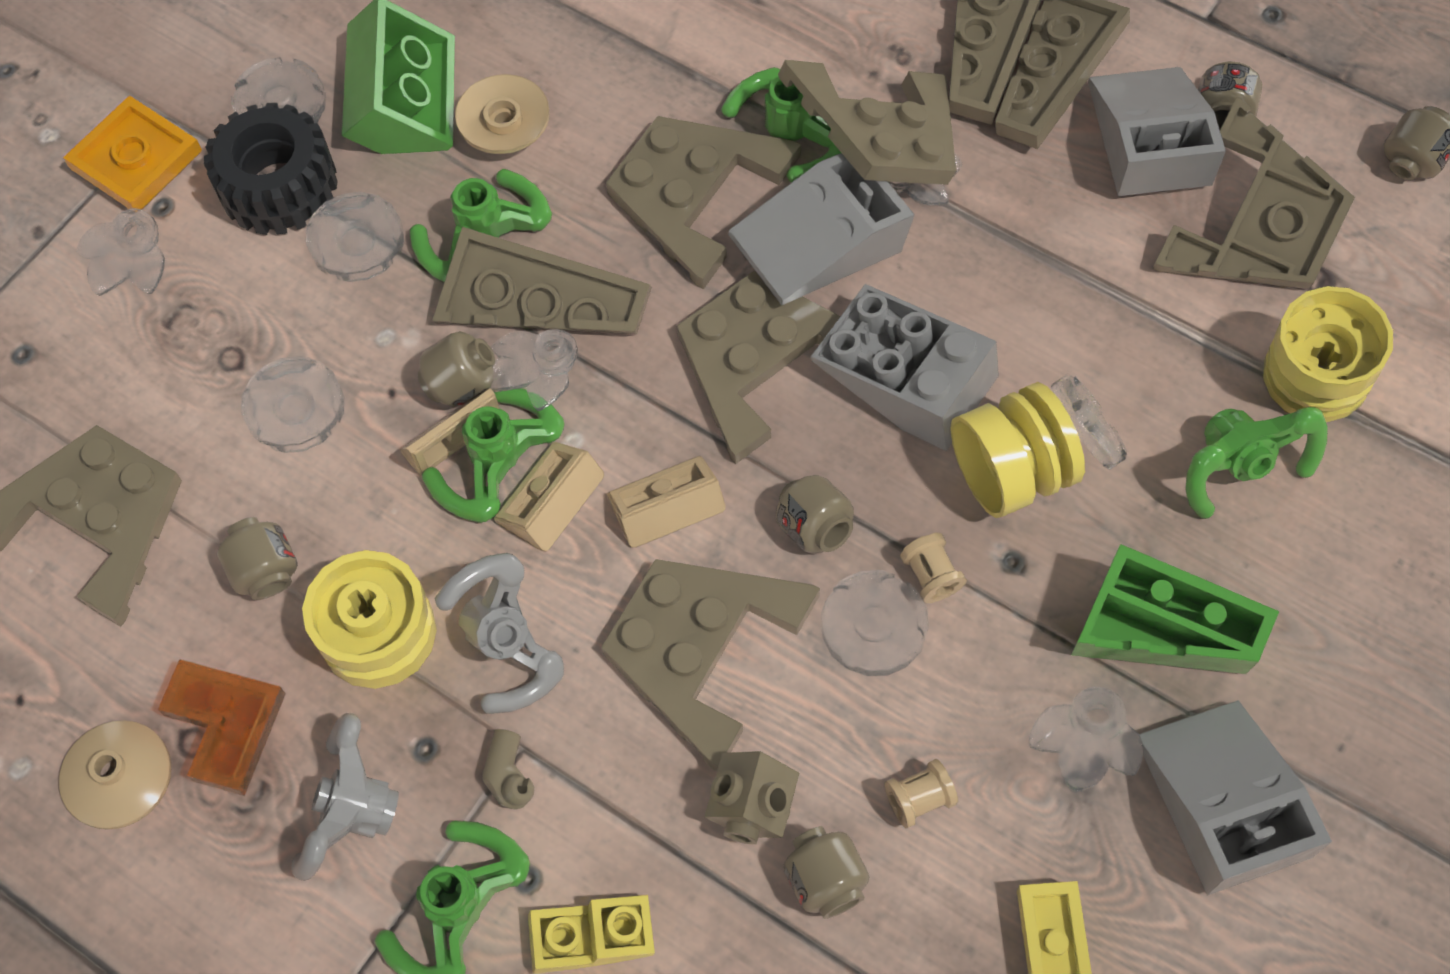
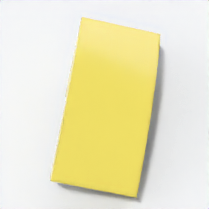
M648 895L591 900L586 906L530 910L528 914L533 974L600 966L644 958L655 954Z

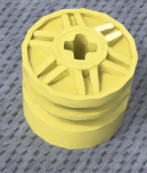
M1326 286L1302 294L1290 303L1264 359L1263 380L1270 397L1288 413H1294L1306 407H1316L1322 411L1326 422L1349 416L1362 406L1393 351V329L1386 313L1370 297L1350 288Z
M1040 382L1020 389L1019 393L1013 392L1001 397L998 408L987 403L952 419L950 427L952 445L962 474L976 500L987 513L995 518L1006 516L1032 504L1036 492L1045 497L1059 492L1060 487L1067 488L1082 482L1085 474V460L1078 433L1059 398L1048 386Z

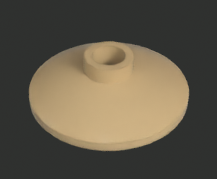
M511 74L494 75L477 81L462 94L455 111L457 128L463 139L472 147L492 154L513 153L530 146L545 131L550 115L548 101L541 88L524 77Z
M123 720L96 726L83 734L72 745L63 760L59 774L61 799L67 810L76 819L90 827L106 830L123 828L134 824L154 810L168 788L171 778L169 751L163 740L153 730L143 724ZM112 760L116 761L114 772L109 776L101 777L100 773L103 767Z

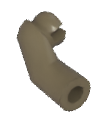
M496 729L493 733L482 774L483 782L499 804L506 808L517 810L523 808L532 799L534 785L530 778L526 779L514 764L521 736L509 730Z

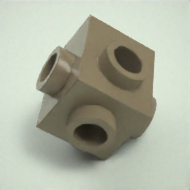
M761 751L722 753L716 777L711 785V795L704 817L724 827V835L740 843L754 845L757 844L758 838H783L800 773Z

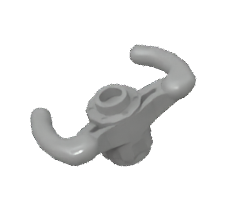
M510 553L486 556L466 565L447 581L435 597L437 607L440 610L448 611L478 582L493 577L485 596L478 595L472 598L464 606L460 614L459 626L466 634L465 640L487 657L498 660L512 657L536 671L533 680L522 687L508 692L485 695L482 698L481 707L488 714L512 712L533 704L547 695L564 675L562 657L555 651H549L535 643L527 627V620L521 613L516 597L521 581L524 578V566L516 556ZM524 646L532 652V655L529 656L520 649Z
M345 713L336 721L326 742V748L331 754H339L340 770L336 769L331 779L321 777L312 810L321 812L320 824L317 830L311 832L306 838L302 853L296 854L292 860V873L299 880L306 881L311 879L319 870L327 849L348 833L352 832L369 838H373L375 833L385 836L394 818L399 792L389 789L388 782L366 776L357 746L361 721L353 713Z

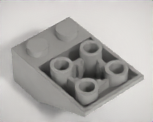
M1181 67L1094 76L1088 79L1118 196L1213 185L1226 152L1213 109Z
M840 153L817 163L732 227L728 235L780 304L784 305L902 252L914 213L887 181L864 180L844 155Z
M867 284L862 287L811 355V360L901 430L945 451L952 444L950 431L952 419L976 409L999 376L997 342Z
M1239 700L1136 735V741L1207 896L1312 859L1332 842L1305 786Z

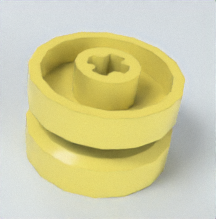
M363 550L340 556L323 567L308 586L302 607L305 631L334 674L353 686L377 689L398 684L417 672L432 652L437 629L430 602L425 596L420 581L408 564L389 553Z

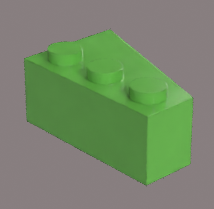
M1120 544L1071 655L1247 674L1259 662L1279 611Z

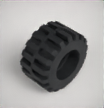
M277 102L266 103L263 108H257L256 104L246 107L247 112L240 115L234 112L228 116L229 122L226 125L219 124L213 130L216 138L208 139L205 146L208 154L204 156V166L207 170V175L226 214L231 220L236 219L240 227L249 230L254 226L256 233L267 235L270 229H275L277 235L287 233V228L296 226L297 230L307 226L305 221L310 217L315 220L323 214L321 206H330L334 198L331 191L337 189L338 183L335 175L337 173L335 164L318 123H314L312 116L307 112L298 113L297 108L289 104L279 108ZM286 163L275 172L257 175L262 169L270 165Z

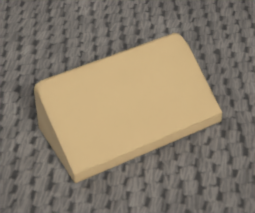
M491 388L486 389L459 406L400 449L401 454L420 476L425 469L436 467L466 445L462 435V427L473 411L486 406L499 409L495 393Z
M553 442L501 508L494 520L498 525L535 548L548 551L602 481L604 471L588 451Z
M702 456L695 457L607 493L617 520L632 548L722 513L726 507L719 481Z

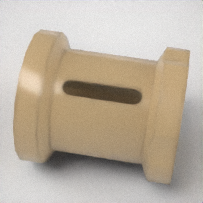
M932 533L914 540L900 554L903 563L911 565L923 588L920 596L925 603L943 600L955 594L967 582L962 571L955 570L945 552L946 540L941 533Z
M938 759L928 762L926 770L898 782L895 778L884 782L889 803L904 828L915 825V818L944 805L949 809L958 803L955 786L946 768Z

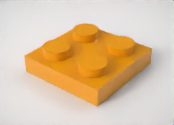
M129 95L71 149L63 159L69 169L138 214L202 149L196 138Z

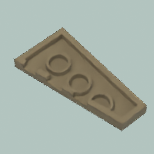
M957 0L949 88L950 113L993 124L1041 0Z
M1044 0L1041 10H1037L1032 23L1033 31L1029 42L1024 44L1019 57L1020 65L1016 76L1011 78L995 120L996 134L1038 149L1129 24L1130 8L1105 0Z
M462 227L432 321L440 324L637 334L652 287L650 284Z

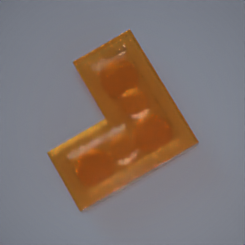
M179 659L158 710L165 717L206 728L187 776L193 782L245 796L286 693L281 686Z

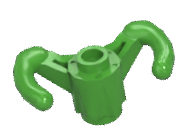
M772 67L756 72L742 80L729 93L721 112L725 117L733 118L738 114L744 102L754 93L767 89L769 92L765 94V127L770 136L792 141L805 137L829 148L826 154L812 162L792 166L787 172V178L790 182H793L817 163L841 152L828 137L831 131L828 124L822 117L810 116L800 104L804 97L794 84L786 87L778 76L780 69Z
M508 169L498 171L496 175L498 184L522 196L529 204V206L499 199L497 190L482 179L469 178L463 180L455 187L450 196L456 227L448 261L441 260L434 253L429 243L427 229L421 224H415L410 228V239L413 252L419 263L433 277L445 282L462 227L498 238L514 229L530 230L533 232L543 230L551 221L552 212L546 197L540 189L523 175Z
M497 385L493 392L498 403L516 405L529 410L538 419L510 420L508 413L504 410L486 406L473 411L467 418L466 423L463 424L462 435L470 460L474 465L475 498L465 499L455 493L447 485L437 468L429 467L422 474V479L431 496L444 509L460 518L483 523L496 516L501 506L499 484L509 469L516 465L518 458L530 446L552 443L559 439L564 430V419L555 407L540 395L521 387ZM486 474L488 477V486H486Z
M1306 407L1294 413L1262 421H1254L1246 412L1236 409H1225L1215 414L1205 427L1204 435L1207 446L1194 454L1187 471L1185 490L1191 508L1200 518H1210L1215 512V506L1209 499L1206 491V480L1214 471L1228 469L1235 478L1241 481L1260 479L1269 474L1274 468L1279 448L1300 439L1304 434H1307V441L1296 465V472L1303 478L1312 477L1323 458L1328 441V426L1322 411L1316 407Z
M451 821L445 830L448 839L455 842H469L484 846L498 854L500 862L469 871L458 865L454 867H441L437 865L428 870V874L423 879L422 884L417 887L416 899L433 926L436 965L427 967L416 961L404 950L394 932L382 930L377 934L375 944L387 965L397 974H466V966L463 961V943L472 926L479 919L482 910L495 893L509 887H517L527 878L530 868L529 857L515 840L499 829L479 822ZM446 932L450 933V936H449V946H450V949H448V946H447V934H446Z

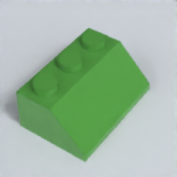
M373 0L347 24L342 137L380 154L448 151L452 148L455 35L388 0Z

